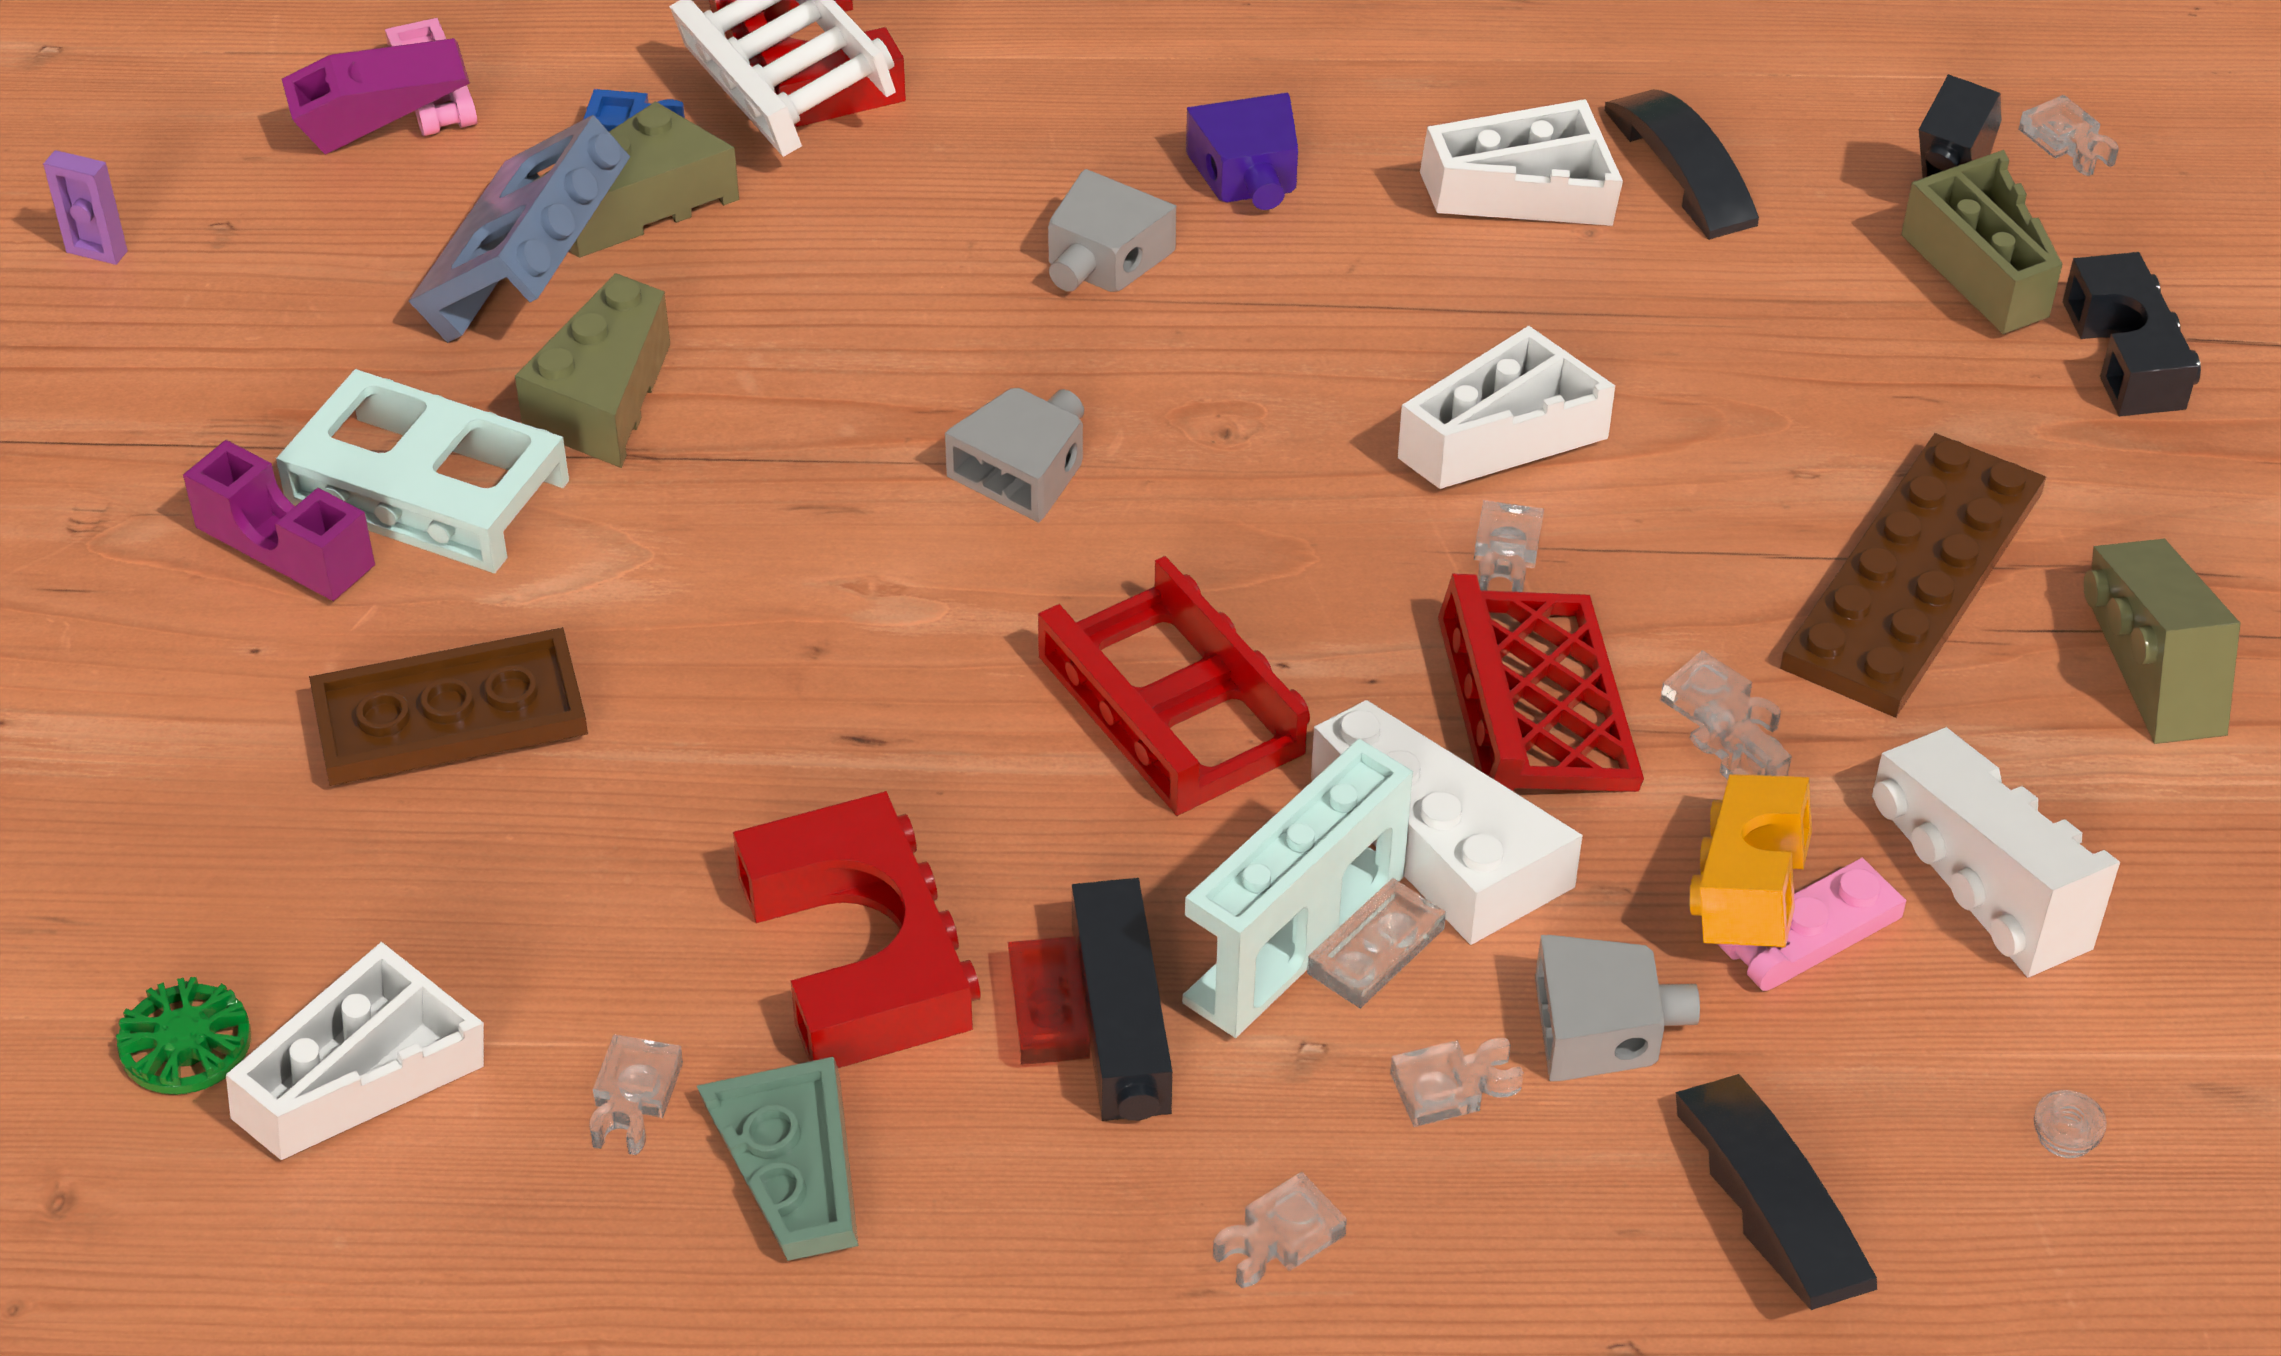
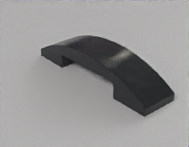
M1655 89L1605 102L1604 111L1629 142L1644 139L1684 188L1682 208L1708 240L1758 226V213L1735 163L1709 125L1689 105L1668 92Z

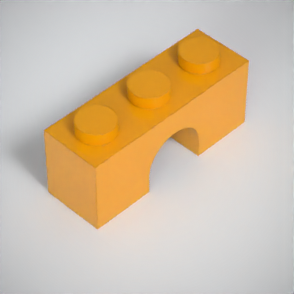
M1729 774L1723 800H1713L1711 805V837H1703L1701 842V875H1693L1691 879L1690 912L1691 915L1702 916L1703 943L1786 947L1795 909L1793 869H1804L1812 835L1809 777Z

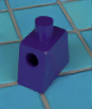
M1288 92L1187 107V155L1220 201L1234 202L1251 199L1256 208L1269 210L1277 207L1283 201L1286 193H1291L1296 189L1298 143L1291 99Z

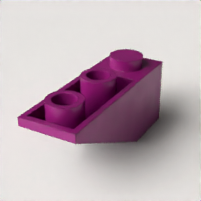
M454 38L331 54L282 78L292 120L325 155L470 84L458 42Z

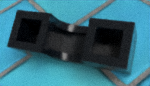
M2140 252L2073 258L2062 302L2080 339L2110 338L2100 379L2118 416L2186 410L2193 385L2198 384L2200 380V359L2195 350H2190L2181 333L2177 314L2173 311L2170 312L2161 294L2159 280L2155 274L2150 273Z

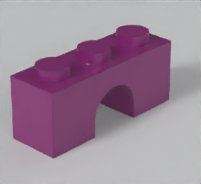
M228 440L223 441L183 474L197 529L332 601L336 600L375 566L364 511L320 488L315 489L299 504L294 506L278 487L272 463Z

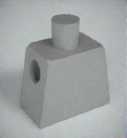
M1084 169L1049 222L1048 248L1049 263L1051 264L1049 275L1052 281L1064 291H1074L1083 281L1110 292L1122 290L1176 249V205Z
M1010 388L945 432L947 477L1039 523L1049 512L1081 466L1083 460V423L1080 419L1084 415L1082 402L1074 393L1065 389L1057 391L1048 401H1045L1021 388Z
M1541 935L1535 983L1549 1082L1652 1066L1659 1060L1664 1026L1698 1025L1700 999L1697 985L1659 984L1654 953L1646 945Z

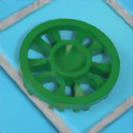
M190 977L189 981L179 978L177 979L178 986L165 988L164 982L157 984L158 989L153 990L149 988L146 990L147 998L141 1001L133 1010L126 1008L123 1012L124 1018H120L119 1021L120 1030L119 1034L116 1035L119 1057L128 1076L138 1085L163 1094L192 1093L211 1087L225 1079L226 1074L245 1058L251 1042V1026L247 1012L242 1002L236 998L235 993L231 989L227 990L226 985L221 983L219 987L198 984L197 977ZM194 1000L206 1001L200 1006H192ZM182 1001L183 1008L171 1011L170 1004ZM158 1009L163 1012L159 1017H148ZM238 1025V1036L215 1034L221 1029ZM145 1049H154L137 1063L131 1056V1053ZM214 1049L227 1056L222 1060L211 1051ZM201 1061L205 1072L181 1078V1066H190ZM163 1062H167L161 1075L156 1076L155 1073Z

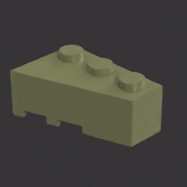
M2004 150L1912 182L1901 233L2002 334L2050 317L2063 265L2039 217L2032 218L2025 205L2027 194L2021 183H2014L2008 171L2009 159Z
M615 273L515 375L522 424L544 429L550 433L562 436L565 446L622 468L627 456L626 445L632 430H637L642 418L641 407L647 392L652 393L670 347L665 291Z

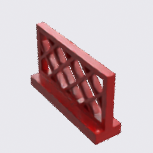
M1452 573L1438 615V621L1476 769L1513 792L1515 788L1639 792L1644 777L1590 595L1480 590L1476 574ZM1489 613H1506L1522 624L1511 632L1491 619ZM1550 615L1576 616L1579 629L1570 634L1547 618ZM1534 631L1558 648L1548 656L1524 639ZM1510 652L1534 668V670L1524 678L1504 665L1502 658ZM1568 655H1571L1591 668L1592 674L1584 680L1561 665L1560 662ZM1546 676L1571 692V694L1560 702L1536 686V684ZM1522 698L1547 714V716L1540 723L1536 724L1516 711L1514 705ZM1583 700L1603 713L1606 720L1600 726H1597L1574 711L1573 708ZM1559 722L1583 738L1584 741L1573 749L1549 733V731ZM1535 745L1561 763L1556 767L1530 766L1526 752ZM1597 747L1618 761L1620 768H1602L1587 758L1586 755Z

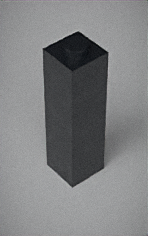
M1139 878L1072 884V931L1102 1121L1119 1119L1139 1121L1152 1116L1172 1114L1173 1071Z

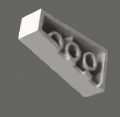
M1365 700L1314 727L1312 781L1358 739L1363 740L1413 771L1403 876L1470 945L1575 888L1582 834L1373 703Z
M1947 727L1881 754L1872 793L1878 810L1885 818L1892 820L1912 843L1918 857L1924 863L1930 864L1951 888L1959 905L1972 912L1990 933L1997 949L2003 955L2010 957L2027 978L2094 949L2120 861L2105 850L2092 854L2080 844L2082 843V832L2065 819L2052 823L2038 812V798L2023 786L2013 790L2006 787L2002 783L1999 768Z

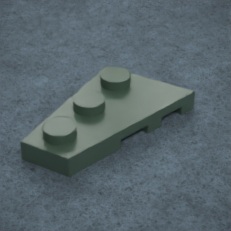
M834 1057L697 1085L705 1107L787 1261L859 1246L840 1073Z

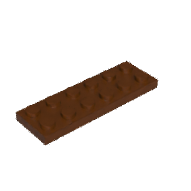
M1934 433L1784 650L1780 669L1896 718L2042 495L2046 476Z

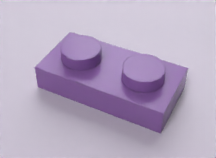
M55 150L43 165L66 253L117 265L128 250L106 162Z

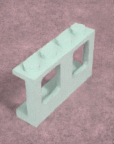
M357 369L348 376L276 458L284 496L294 506L299 504L315 489L320 488L364 511L368 531L494 574L508 558L503 531L543 482L564 488L569 482L562 436ZM354 411H356L358 421L403 435L397 444L385 453H376L332 438L334 433ZM452 452L509 470L500 482L491 488H481L436 472Z
M1356 740L1185 897V916L1217 936V963L1183 994L1182 1003L1234 1038H1237L1403 878L1413 779L1412 770L1363 740ZM1377 839L1376 851L1368 846Z

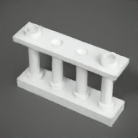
M679 0L670 5L669 7L685 47L783 157L802 146L794 126L795 123L800 121L799 115L866 76L886 97L896 92L889 70L894 67V62L885 44L879 38L871 40L834 0H796L800 4L799 6L739 40L734 36L727 40L724 32L781 0H736L715 13L711 10L703 13L692 0ZM814 22H817L825 31L763 68L759 64L753 67L750 65L749 59ZM839 49H842L851 59L789 95L785 92L778 95L775 93L774 87Z

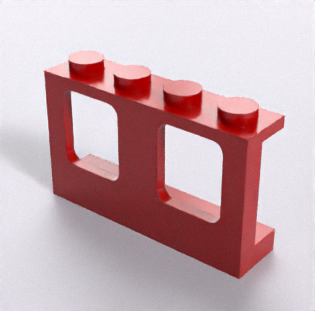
M1166 556L1155 560L1154 587L1085 619L1075 622L1060 604L1038 613L1039 658L1176 816L1306 754L1307 724L1310 722V713L1303 697L1296 690H1289L1273 673L1267 658L1260 651H1253L1237 634L1231 619L1224 612H1217L1202 596L1196 581L1188 574L1183 575ZM1166 622L1174 625L1203 657L1201 660L1143 687H1135L1128 682L1101 650L1151 626ZM1237 699L1244 702L1274 735L1272 739L1216 766L1208 767L1200 764L1197 758L1170 728L1227 700Z

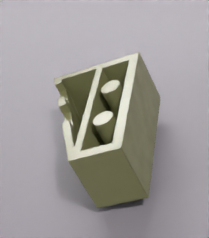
M656 101L609 131L629 154L630 158L569 252L580 258L644 235L643 226L671 215L676 223L691 218V208L718 198L723 206L738 201L739 191L735 147Z
M2165 538L2093 546L2092 568L2084 576L2085 598L2095 614L2154 744L2228 736L2240 622Z

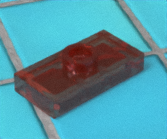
M1076 936L1008 942V960L1021 1065L1090 1059V1040Z

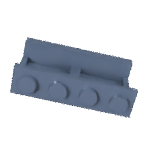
M592 115L506 160L409 299L411 305L448 343L464 334L498 281L505 277L510 280L529 302L538 299L630 158L629 154L599 120ZM555 164L546 175L539 178L538 172Z

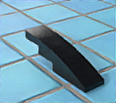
M1740 1074L1676 1092L1677 1116L1708 1149L1710 1175L1742 1210L1743 1234L1810 1310L1877 1290V1277L1826 1188L1773 1112Z

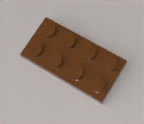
M563 627L309 676L330 786L588 734L586 716Z

